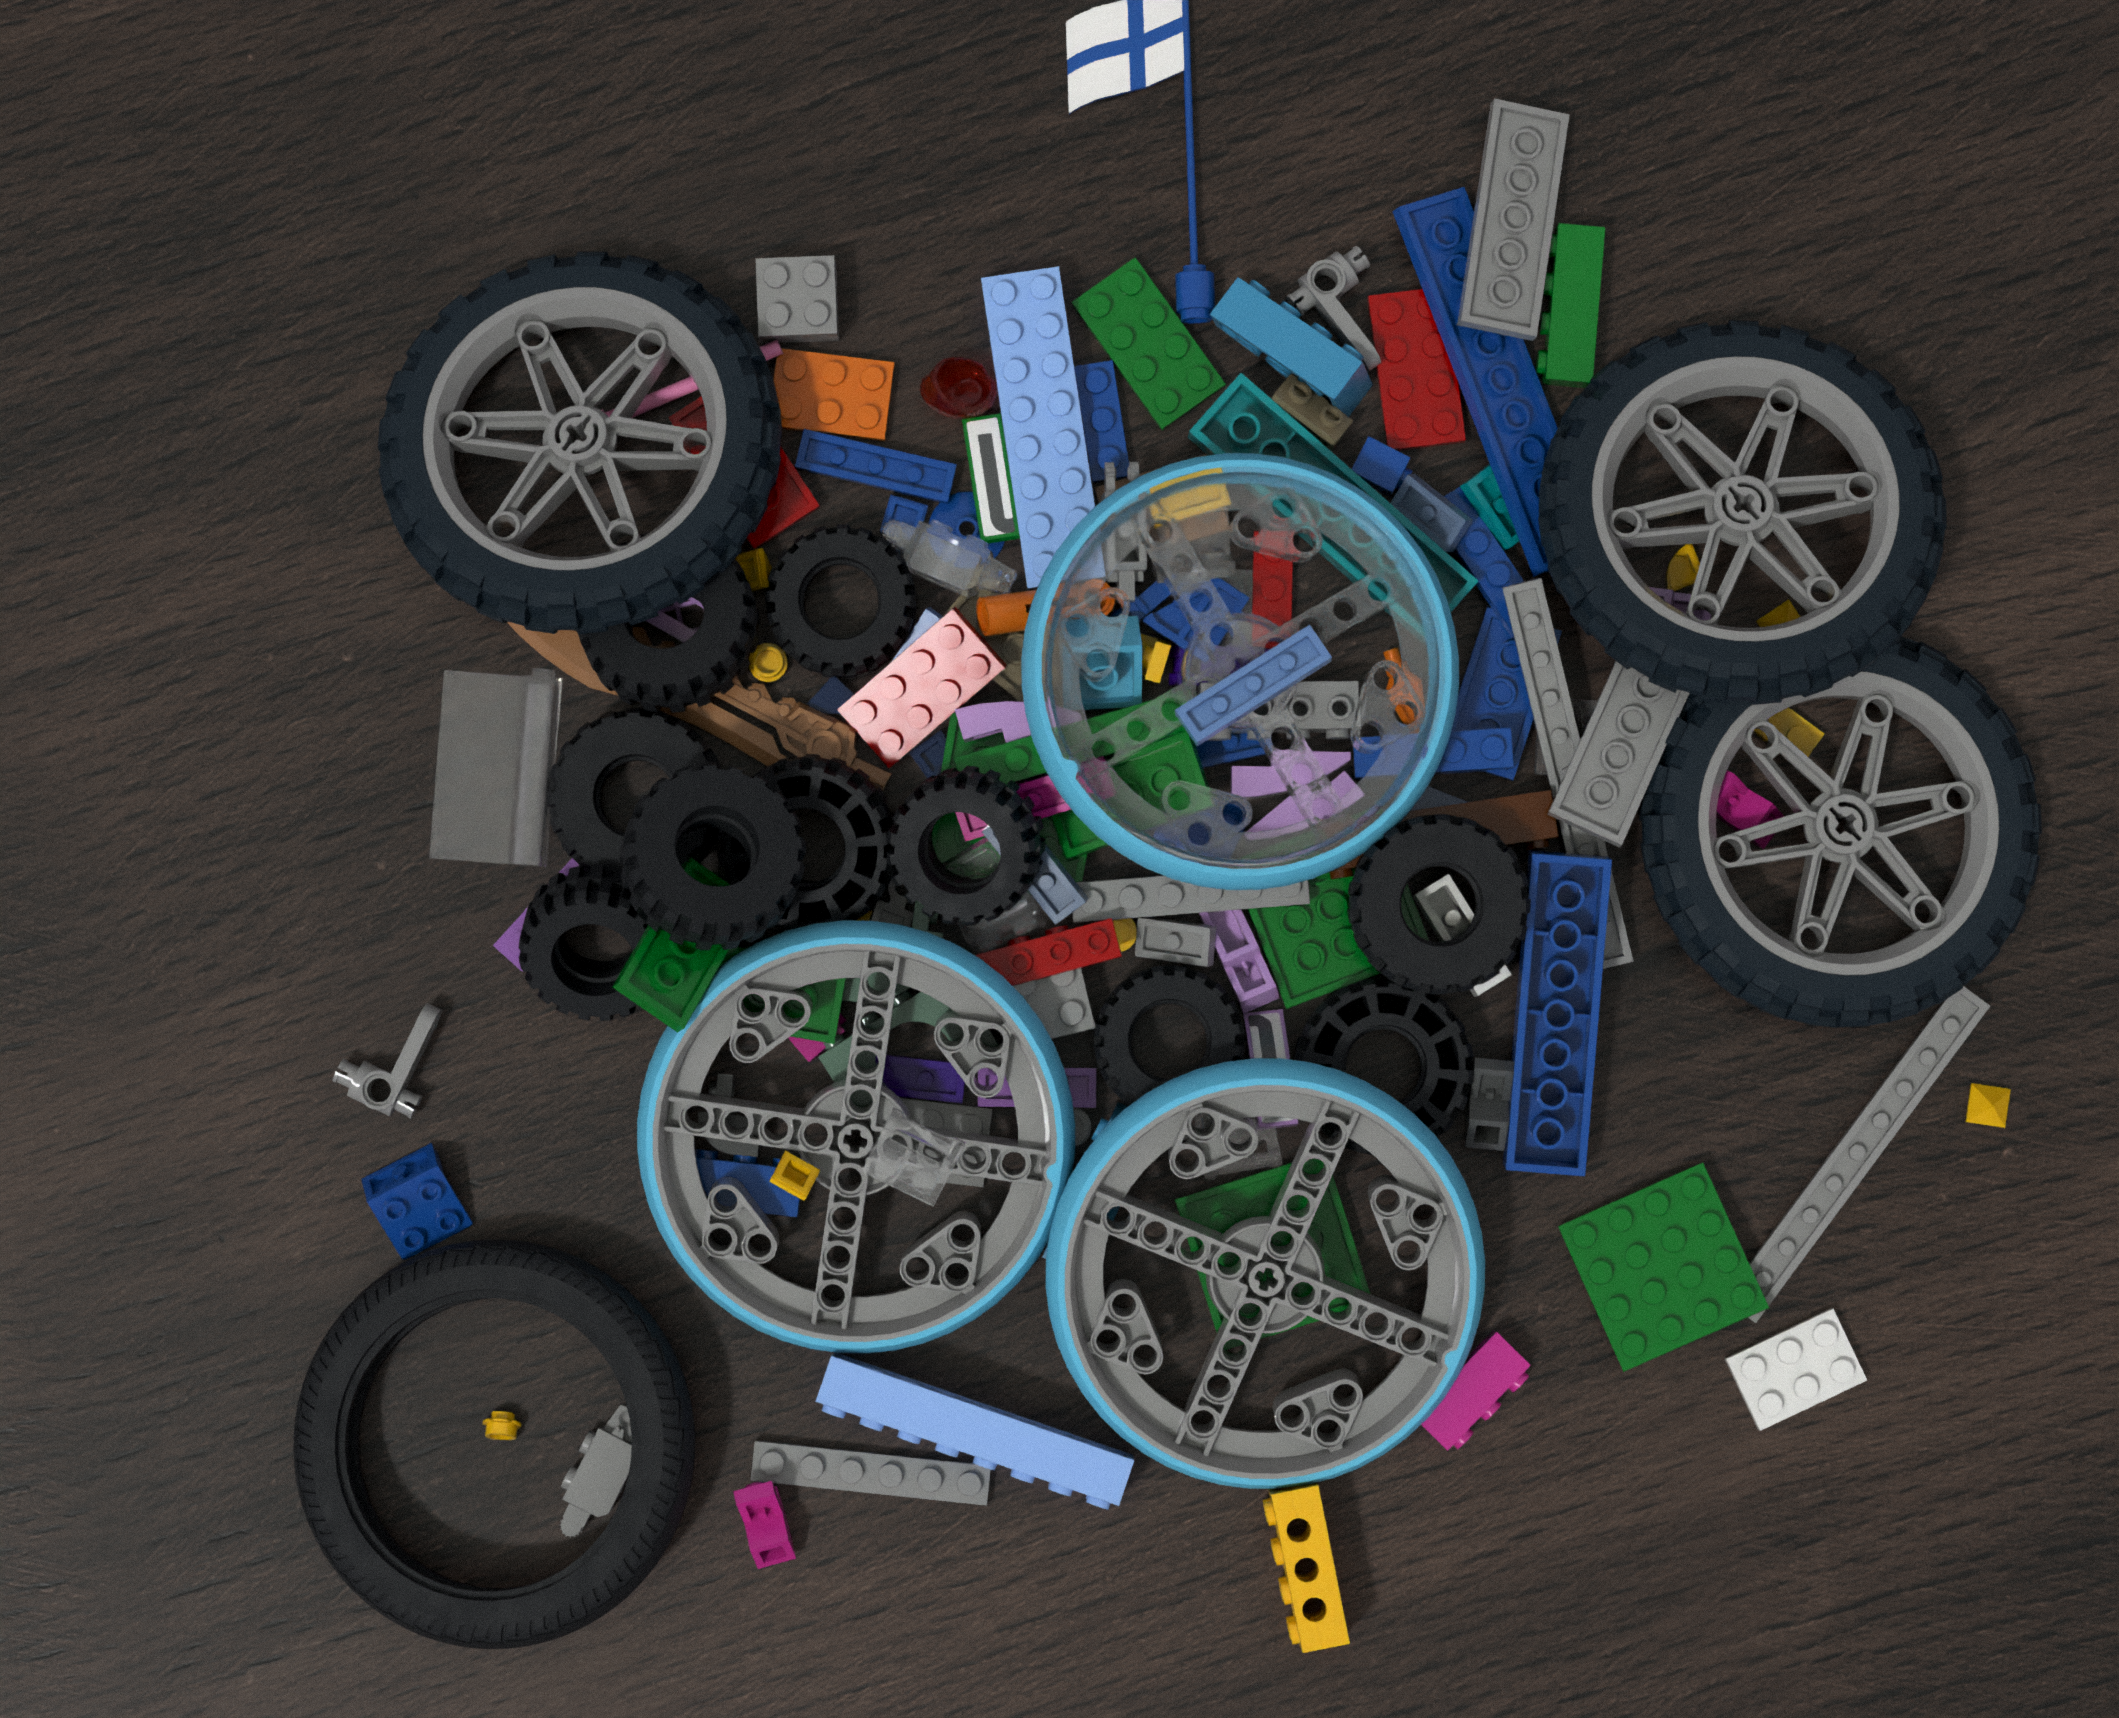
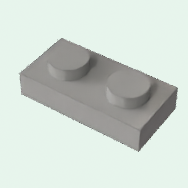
M1139 917L1137 921L1135 956L1204 967L1212 966L1214 963L1216 926L1157 917Z

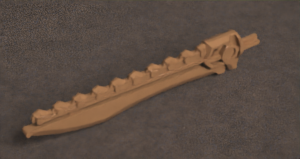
M507 622L522 639L563 672L589 688L618 696L616 691H609L601 683L597 673L593 671L576 631L558 630L557 633L551 634L526 630L522 625ZM633 627L635 639L643 645L659 649L676 646L672 641H662V644L654 647L643 627ZM737 675L733 678L734 686L724 695L720 691L714 695L776 728L783 748L795 756L803 757L806 754H818L820 758L831 760L835 757L846 761V766L855 771L860 769L870 776L868 781L876 789L880 787L884 792V789L887 787L892 773L857 758V732L852 726L806 704L797 703L794 698L782 697V700L774 703L764 684L752 683V686L744 689ZM695 703L686 706V711L671 713L670 708L661 707L660 709L662 712L689 722L722 739L766 766L787 758L780 753L773 735L713 703L698 707V704Z

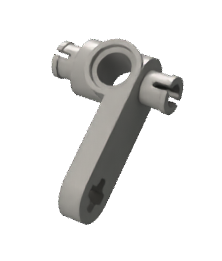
M1354 246L1352 250L1343 256L1336 251L1325 260L1314 263L1308 272L1298 279L1300 288L1288 294L1286 298L1291 306L1294 307L1296 305V309L1301 313V317L1305 312L1314 307L1343 345L1348 344L1363 355L1362 362L1367 372H1370L1381 363L1380 356L1339 302L1343 294L1359 283L1357 274L1370 267L1367 257L1365 255L1360 256L1362 253L1361 249ZM1320 276H1328L1334 280L1336 287L1330 291L1320 290L1315 284V279Z
M429 1003L424 1006L392 1072L381 1069L367 1061H363L359 1067L344 1058L338 1068L347 1072V1075L335 1072L333 1082L348 1087V1097L365 1104L371 1109L382 1112L390 1117L396 1110L412 1119L417 1109L408 1105L407 1102L419 1106L422 1095H417L406 1088L439 1022L442 1009ZM379 1079L386 1080L391 1088L390 1096L383 1102L377 1101L371 1092L372 1085Z

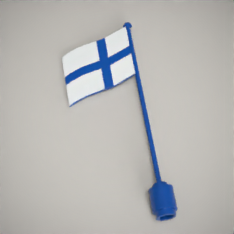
M1121 0L1093 7L1066 21L1069 115L1097 100L1146 89L1184 72L1190 265L1183 266V272L1175 274L1176 312L1180 314L1182 323L1200 324L1212 321L1210 313L1215 308L1214 273L1206 271V265L1198 264L1189 0Z

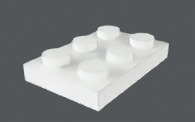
M1829 1308L1724 1358L1759 1431L1867 1381L1833 1308Z

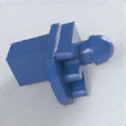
M1160 577L1138 597L1135 595V602L1119 603L1121 607L1118 610L1115 609L1110 617L1138 616L1140 623L1147 615L1151 614L1172 596L1174 591ZM1116 589V590H1114L1113 592H1114V595H1115V599L1117 600V589Z

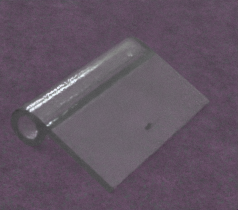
M532 668L531 675H524L523 677L444 670L430 859L548 867L551 815L549 806H547V791L550 788V771L552 765H556L563 682L562 678L555 677V670Z

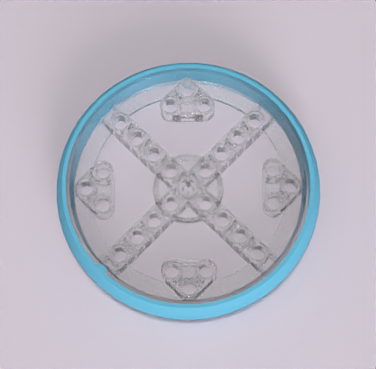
M1224 453L1183 460L1146 473L1113 492L1096 505L1073 528L1057 549L1046 568L1031 603L1025 626L1021 656L1022 693L1025 714L1033 743L1044 769L1072 811L1097 837L1123 856L1144 868L1174 880L1201 887L1224 890H1261L1303 882L1340 868L1364 854L1373 844L1375 845L1384 838L1383 834L1395 827L1407 816L1429 785L1449 742L1458 699L1459 654L1449 605L1435 571L1422 549L1404 526L1381 504L1358 487L1337 475L1307 463L1256 453ZM1278 499L1288 501L1292 505L1293 514L1287 518L1277 516L1272 508L1273 502ZM1239 511L1229 526V535L1235 545L1243 549L1296 563L1308 562L1316 556L1322 546L1323 534L1346 550L1368 575L1281 626L1255 613H1230L1179 527L1178 522L1207 513ZM1243 519L1255 521L1259 528V534L1252 538L1243 536L1239 532L1238 522ZM1155 524L1166 526L1170 532V539L1164 543L1153 541L1149 534V528ZM1299 533L1308 535L1312 539L1313 549L1309 552L1298 551L1294 547L1293 536ZM1142 543L1194 631L1182 658V683L1099 732L1092 734L1082 704L1079 672L1085 679L1091 682H1100L1110 676L1116 665L1130 611V600L1124 591L1112 587L1100 590L1117 565ZM1176 558L1186 560L1190 566V574L1183 578L1174 576L1170 571L1169 563ZM1369 583H1382L1387 589L1386 600L1376 601L1372 599L1368 593ZM1197 592L1207 595L1211 602L1210 609L1205 612L1194 610L1190 604V596ZM1114 598L1121 604L1122 613L1117 617H1108L1101 611L1100 603L1104 599ZM1337 602L1348 603L1353 609V618L1349 621L1339 620L1333 611L1334 604ZM1388 608L1399 641L1401 667L1391 660H1382L1367 671L1350 732V740L1357 751L1363 754H1372L1381 749L1382 751L1366 775L1341 799L1287 710L1296 695L1299 682L1270 700L1271 711L1269 714L1262 716L1252 711L1226 729L1253 731L1302 814L1304 820L1274 830L1240 832L1252 819L1253 810L1246 798L1179 780L1171 782L1163 789L1159 797L1161 809L1159 810L1136 794L1114 771V766L1183 727L1179 720L1169 721L1163 716L1161 711L1163 703L1175 701L1182 706L1197 696L1196 685L1199 682L1209 681L1215 685L1232 674L1231 672L1236 667L1234 662L1238 661L1240 666L1250 663L1265 653L1266 643L1271 641L1281 643L1299 632V626L1302 622L1309 621L1318 627L1319 639L1324 645ZM1072 618L1082 619L1088 627L1087 634L1082 637L1071 636L1067 632L1066 622ZM1215 627L1227 629L1231 636L1230 644L1224 647L1215 645L1211 641L1210 631ZM1099 652L1107 658L1108 667L1104 671L1094 672L1087 666L1086 657L1090 653ZM1386 670L1393 676L1394 685L1392 689L1382 690L1375 684L1374 675L1376 671ZM1405 704L1413 710L1414 720L1411 724L1407 725L1398 722L1394 715L1397 705ZM1133 721L1144 723L1148 729V737L1143 741L1131 739L1127 733V725ZM1371 724L1379 730L1380 740L1377 744H1367L1362 740L1360 729L1363 725ZM1284 730L1290 735L1292 741L1289 749L1279 750L1274 747L1271 741L1273 731ZM1098 741L1110 743L1114 750L1113 758L1108 761L1096 759L1092 752L1093 744ZM1303 764L1310 769L1312 779L1309 784L1301 785L1293 780L1291 772L1294 765ZM1181 790L1185 792L1189 799L1188 807L1181 811L1173 809L1168 803L1170 791ZM1315 799H1325L1331 804L1332 814L1330 818L1320 819L1313 814L1312 803ZM1235 804L1242 809L1243 820L1240 824L1231 825L1224 820L1222 814L1225 805ZM1201 824L1205 826L1209 833V839L1206 844L1196 845L1190 841L1188 830L1191 825Z

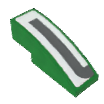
M1001 413L962 419L981 545L1020 539Z

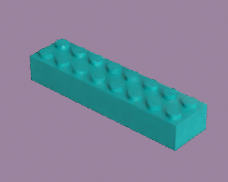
M1242 373L1238 375L1190 429L1188 438L1207 455L1256 453L1284 457L1330 472L1364 491L1394 516L1422 549L1437 575L1446 596L1450 613L1477 584L1478 580ZM1233 477L1418 641L1424 644L1432 635L1424 607L1415 586L1391 550L1367 525L1344 508L1303 488L1274 480Z

